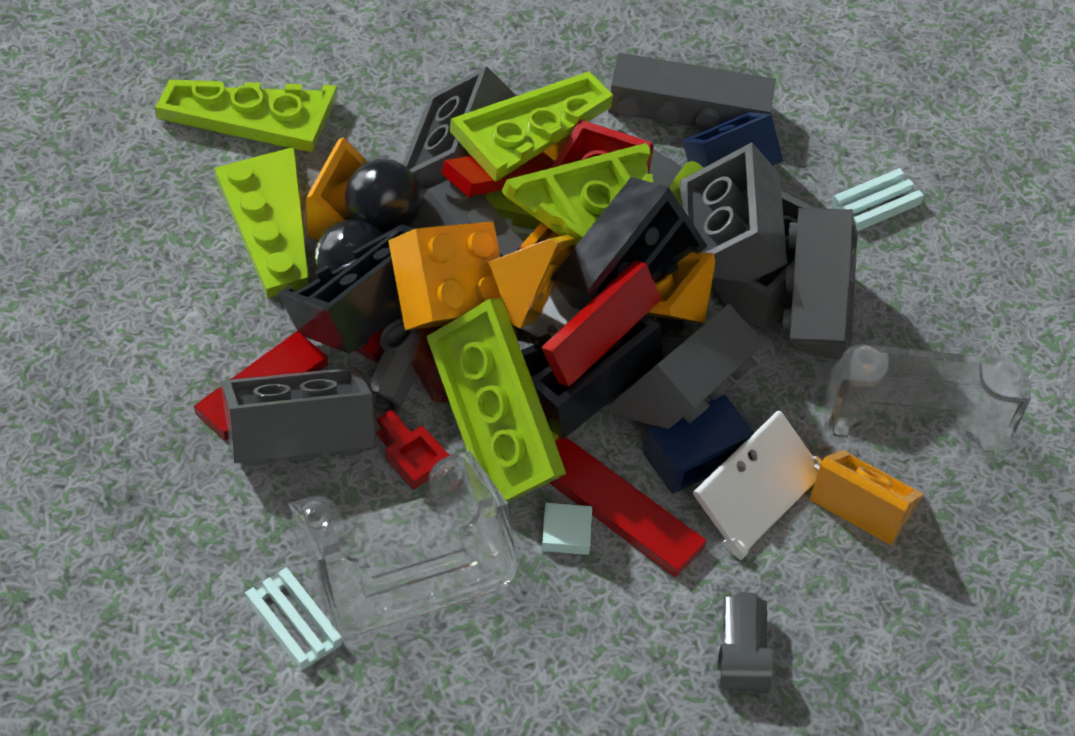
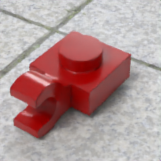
M393 410L376 419V422L382 427L376 431V435L387 446L385 448V459L413 490L450 467L451 456L423 425L411 432Z

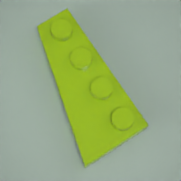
M589 71L451 118L450 133L496 182L571 134L579 119L589 122L611 108L613 94Z
M169 79L155 106L156 118L283 147H294L297 150L313 153L337 99V85H322V91L303 90L302 84H285V89L261 88V83L245 82L244 85L234 88L224 87L222 81Z
M294 147L215 167V178L267 298L277 296V292L288 286H291L293 291L309 284Z

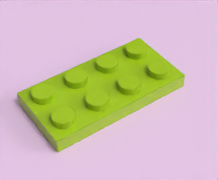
M488 299L428 335L427 340L487 508L493 509L504 506L565 475V468L503 299Z

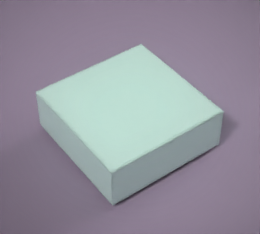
M545 503L542 551L589 555L592 506Z

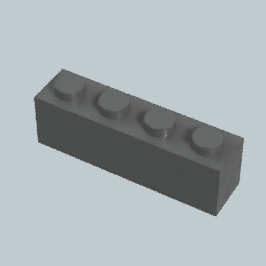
M618 53L611 84L612 104L608 112L620 114L624 117L657 120L665 124L675 123L699 127L706 131L748 112L771 114L776 79Z

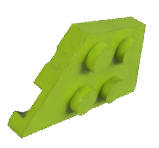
M647 143L508 179L502 192L505 197L558 235H569L575 238L572 245L576 247L631 177L654 183L653 174H648L647 167L650 148Z

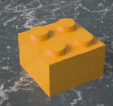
M494 221L416 228L388 240L405 330L447 325L488 299L501 298L488 263L500 258Z

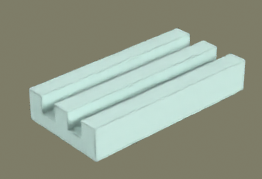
M899 168L834 195L831 205L834 209H853V213L856 214L868 208L881 205L883 202L901 194L904 195L856 217L854 216L857 231H860L920 205L924 195L920 190L915 192L912 190L914 183L910 179L904 181V172Z
M286 567L278 572V578L272 580L269 577L262 582V588L256 591L253 587L245 592L246 601L299 670L302 671L342 646V636ZM286 588L326 639V642L321 643L281 592V589ZM270 596L309 646L310 652L307 654L303 652L265 603L264 599Z

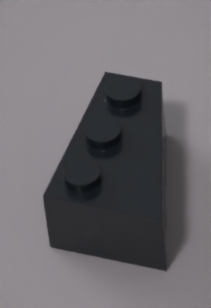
M631 177L550 279L569 305L581 311L634 261L646 263L653 280H655L661 274H672L679 269L678 262L691 252L699 254L708 246L669 187Z
M401 224L352 251L356 259L332 272L328 265L315 271L318 279L296 292L293 291L291 286L277 292L297 331L306 338L350 354L352 351L364 347L368 343L369 338L385 325L393 323L400 318L402 311L388 240L416 228Z
M648 315L640 319L570 387L558 383L541 348L552 338L549 333L537 337L535 345L521 350L549 428L562 440L663 360L661 325Z

